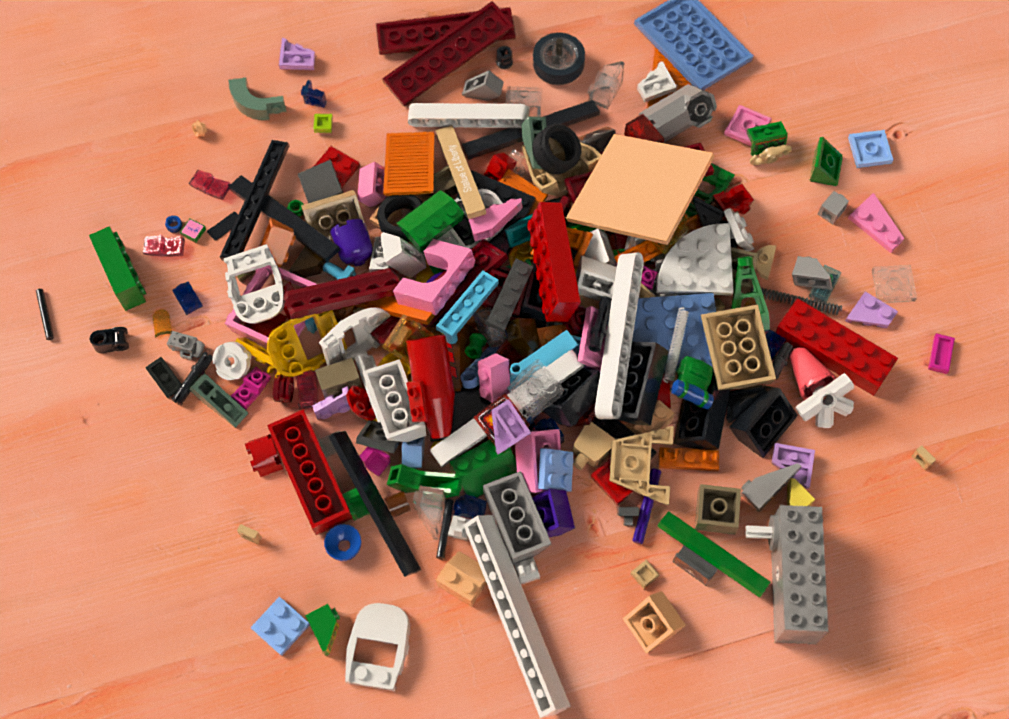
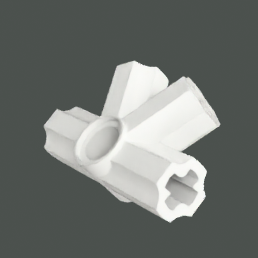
M844 373L828 385L817 387L812 396L796 406V410L805 422L815 416V425L817 427L831 428L834 425V411L844 416L851 414L853 411L854 401L844 397V395L854 389V384Z

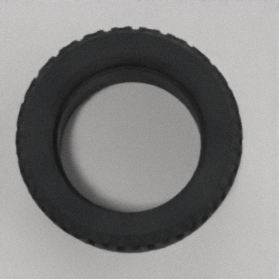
M562 124L547 126L536 135L532 144V151L536 162L550 174L558 175L567 172L577 165L582 154L579 138L572 129ZM549 138H553L561 144L565 152V161L558 159L552 153L549 146Z
M390 195L385 198L379 206L377 213L382 233L398 236L409 242L410 240L398 226L390 224L387 220L394 211L399 209H410L413 211L423 204L422 201L415 195Z

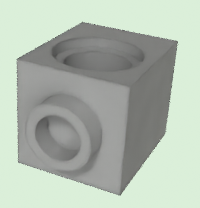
M833 191L821 205L818 215L833 225L845 211L849 200L842 194Z

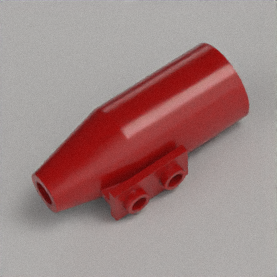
M446 335L407 340L406 345L412 381L406 382L412 422H425L432 439L448 437L451 435L455 392Z

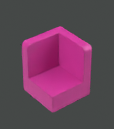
M368 446L360 455L365 467L378 477L391 463L390 456L384 451Z

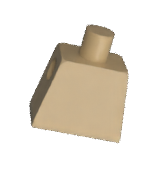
M588 420L573 446V452L577 456L573 461V465L579 470H582L586 464L596 468L611 455L612 441L616 439Z

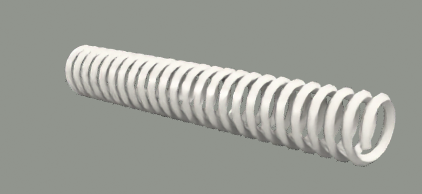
M684 307L678 309L676 326L663 378L666 383L674 381L675 369H677L676 366L679 363L681 343H683L682 337H684L683 334L686 331L685 328L689 314L688 311L681 310Z

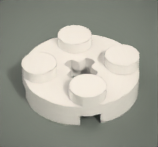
M234 341L218 346L214 351L212 359L213 364L217 368V374L225 380H235L244 377L250 368L251 353L242 344ZM231 357H233L235 363L232 364V366L230 365L231 361L228 360Z

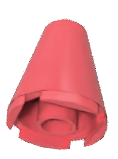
M799 347L791 352L789 359L802 399H808L813 395L817 387L826 386L836 379V376L806 348Z

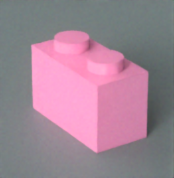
M373 162L360 169L358 201L373 207L385 200L386 196L383 195L385 167Z
M495 353L478 361L480 396L494 403L511 392L509 359Z

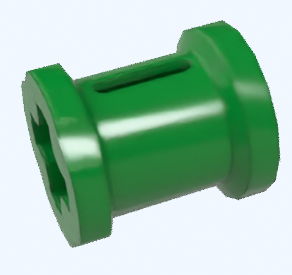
M474 333L470 336V344L465 348V353L472 359H479L482 356V347L486 345L487 340L482 334Z

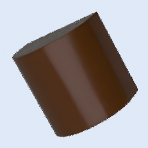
M403 491L384 498L393 518L411 511Z

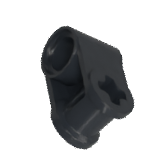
M125 327L97 330L91 333L89 338L93 348L98 353L124 351L129 348V343L126 340L128 329Z

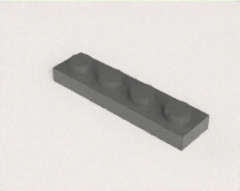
M516 258L486 321V325L502 333L504 332L533 266Z

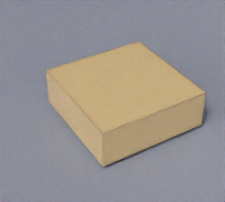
M922 445L912 455V458L924 470H927L936 461Z
M242 524L237 529L242 538L259 544L262 538L259 532Z
M647 560L643 561L630 573L643 589L659 577L658 572Z

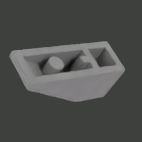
M797 463L759 476L752 482L748 480L741 488L743 490L741 496L760 512L789 480L801 469V465Z

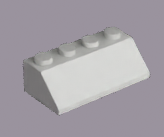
M400 359L362 371L387 440L410 442L427 436L424 422H412L406 385L408 379Z

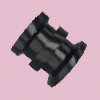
M502 46L497 49L496 64L501 69H509L513 65L512 50L508 46Z

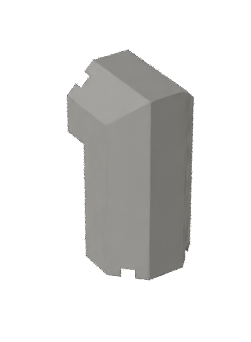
M688 84L640 112L636 120L642 135L646 134L649 137L646 140L665 143L691 126L700 128L709 123L713 118L711 114L716 110L717 105L714 94Z

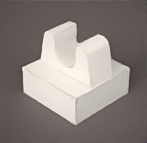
M453 515L448 536L468 541L469 537L464 524L469 522L470 519Z
M534 558L514 564L521 585L540 579Z

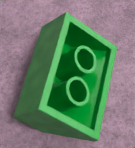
M440 190L397 222V225L416 249L422 252L433 239H439L464 220L465 213L453 198Z
M493 438L449 462L452 474L463 476L462 490L469 502L484 495L483 485L517 473L516 460L510 447L498 455Z

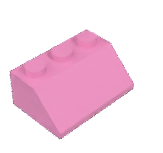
M559 429L530 431L531 434L515 444L517 472L521 471L530 493L546 491L538 489L540 448L561 450Z

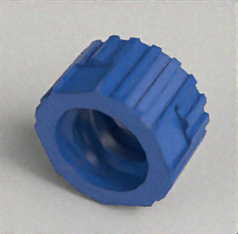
M171 215L167 217L165 226L168 231L176 233L180 231L182 221L178 216ZM175 221L178 223L177 226H170V224Z

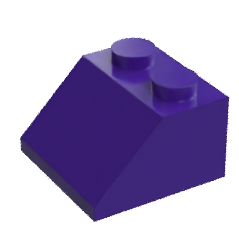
M548 489L532 497L549 538L560 536L575 529L566 490Z

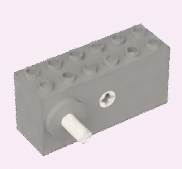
M780 505L775 515L770 516L768 526H746L745 535L746 538L768 539L769 549L771 550L774 643L817 644L828 633L822 507Z

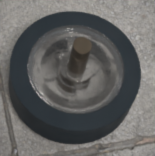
M561 32L551 33L542 37L534 46L533 68L537 76L543 81L550 84L563 85L573 82L582 74L585 65V49L576 37Z

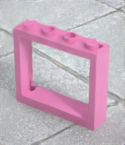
M270 265L256 270L255 276L247 284L243 295L260 290L270 274H273ZM279 268L281 277L284 280L291 281V283L302 288L316 285V283ZM233 309L227 316L226 326L232 332L267 347L268 337L241 325L240 322L242 320ZM305 321L294 325L298 337L305 327Z

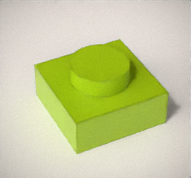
M314 114V133H332V114Z

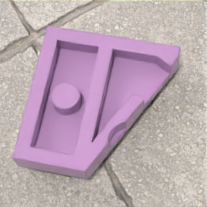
M282 38L279 68L314 70L315 51L303 48L297 43L294 45L289 43L286 38Z
M864 292L845 321L847 323L852 321L862 322L863 325L867 326L875 325L887 328L898 311L869 293Z
M348 387L342 388L343 394L336 398L334 395H330L312 406L317 420L327 419L333 414L345 413L351 409L347 402Z
M509 399L491 410L496 453L498 455L531 434Z
M775 443L772 464L778 469H782L799 463L801 469L793 478L803 487L810 488L815 450Z

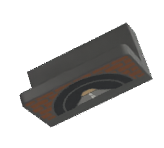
M607 126L578 138L581 143L591 146L601 153L606 149L616 132L615 129Z
M685 545L673 559L674 564L705 586H707L718 570Z

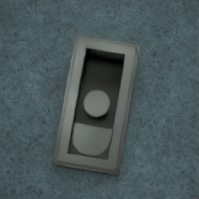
M162 357L145 367L167 398L174 395L182 385Z

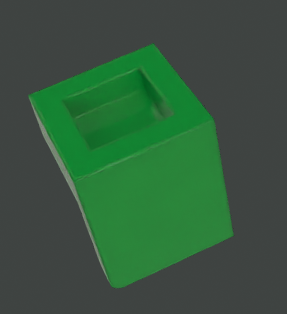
M356 488L342 494L354 521L370 514Z

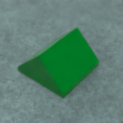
M824 137L819 138L815 149L810 181L837 186L843 155Z

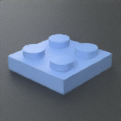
M885 130L849 134L848 140L856 168L892 164L893 157Z
M540 448L538 489H559L572 492L574 452Z
M279 596L251 626V629L282 656L310 624Z

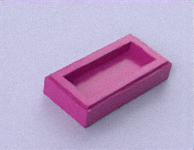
M937 333L934 335L928 370L948 374L955 338Z

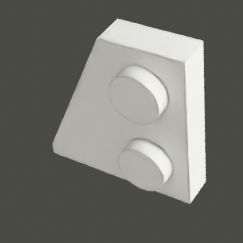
M663 61L637 85V90L644 102L675 92L677 89Z

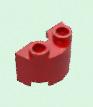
M743 184L732 187L726 193L722 191L715 194L712 198L720 210L725 211L731 208L734 212L741 213L742 215L750 211V205L754 201Z
M271 434L245 443L248 455L252 454L253 460L250 461L254 472L258 471L260 477L283 469Z

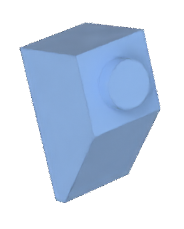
M425 437L402 443V464L413 469L422 468Z

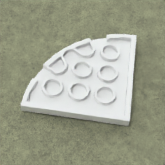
M729 223L701 227L681 238L670 249L661 265L656 283V293H714V295L732 296L733 278Z

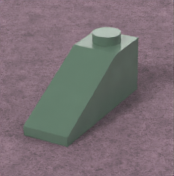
M528 116L521 124L523 143L532 168L542 169L535 160L532 144L536 135L546 128V118Z
M207 374L202 375L189 389L204 404L235 428L249 414Z

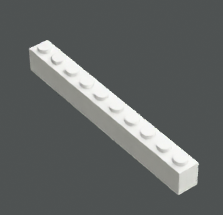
M493 515L476 516L464 524V527L540 718L556 715L571 707Z

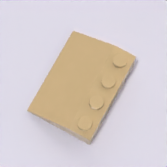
M758 305L701 314L718 390L749 388L762 384L764 386L776 380Z

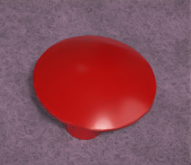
M352 386L347 392V402L350 408L362 419H376L367 391L364 388Z

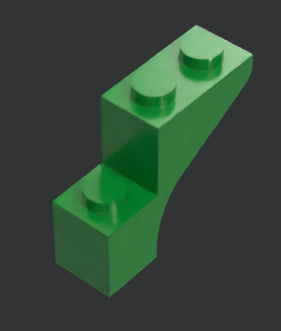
M400 464L391 466L386 485L404 493L417 491L438 500L459 496L462 489L463 476L421 471Z

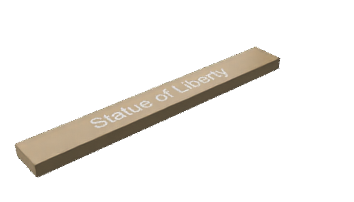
M453 125L436 130L438 140L468 219L487 214Z

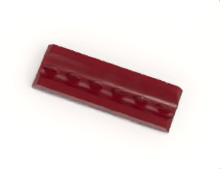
M386 268L290 290L283 297L291 319H299L304 316L321 314L326 311L338 310L368 301L395 296L393 290L399 284V279L393 269Z

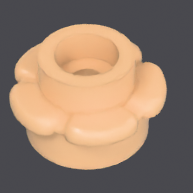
M196 120V123L192 124L194 135L196 137H204L207 132L204 122L201 123L199 120Z

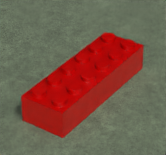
M540 202L534 210L532 218L528 221L527 228L531 233L530 245L534 250L533 262L537 267L536 279L539 280L540 284L539 295L543 301L542 312L545 314L546 322H568L581 301L562 203Z
M798 298L782 319L774 334L776 338L785 343H790L795 349L799 347L806 348L826 368L839 376L845 373L854 385L872 396H875L898 360V357Z
M304 409L267 425L315 535L353 519Z

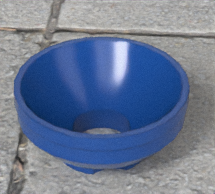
M339 524L327 532L324 547L331 558L337 561H348L359 553L361 537L353 526ZM341 541L350 542V548L347 551L339 550L338 546Z

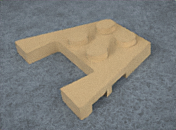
M674 426L613 440L609 481L657 502L669 505L670 486L650 485L649 477L652 444L673 445Z

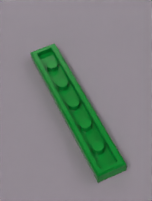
M668 511L657 525V527L759 598L771 583Z

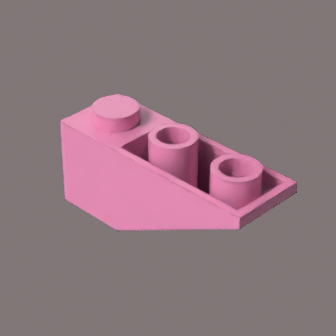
M510 199L500 205H491L486 209L487 214L468 219L474 241L494 236L523 209L522 199Z

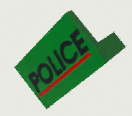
M782 121L747 129V135L752 143L751 156L759 155L769 147L786 145L788 133Z

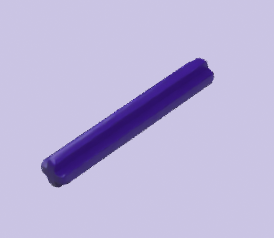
M651 469L650 485H658L661 470ZM646 496L643 498L633 536V542L642 544L644 541L654 503L653 499Z

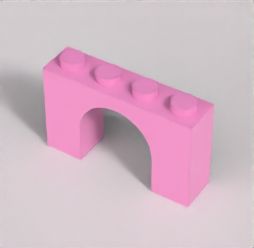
M433 239L423 252L428 265L447 270L444 276L429 283H421L403 278L393 292L399 305L437 315L445 306L450 296L454 294L456 288L464 280L470 269L474 267L475 259L472 249Z

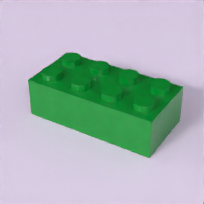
M109 226L90 234L89 237L111 287L124 310L127 311L145 303L146 300L143 295L146 294V291L140 283V278L117 231L113 233Z

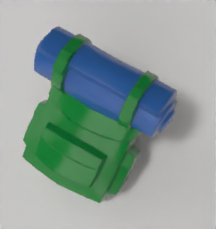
M685 356L679 363L677 369L678 378L672 384L670 392L680 399L683 398L696 404L700 408L709 409L714 400L713 395L707 391L713 376V367L696 358Z

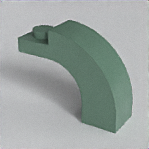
M246 77L228 80L234 104L244 115L257 120H270L269 114L287 112L283 96L257 98L250 94Z

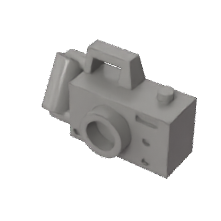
M172 331L167 342L169 349L179 351L180 357L192 360L193 357L200 358L205 346L196 337Z

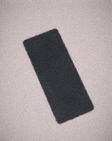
M236 212L231 213L210 228L207 233L214 240L219 239L233 228L238 214Z

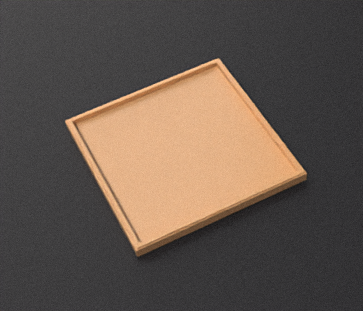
M614 134L566 219L571 223L668 245L712 163L714 154Z

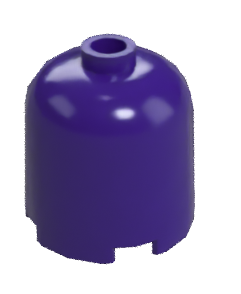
M362 219L347 220L346 225L340 227L338 224L331 229L332 239L340 248L338 255L341 261L356 267L364 265L365 261L371 257L373 251L366 223H363Z

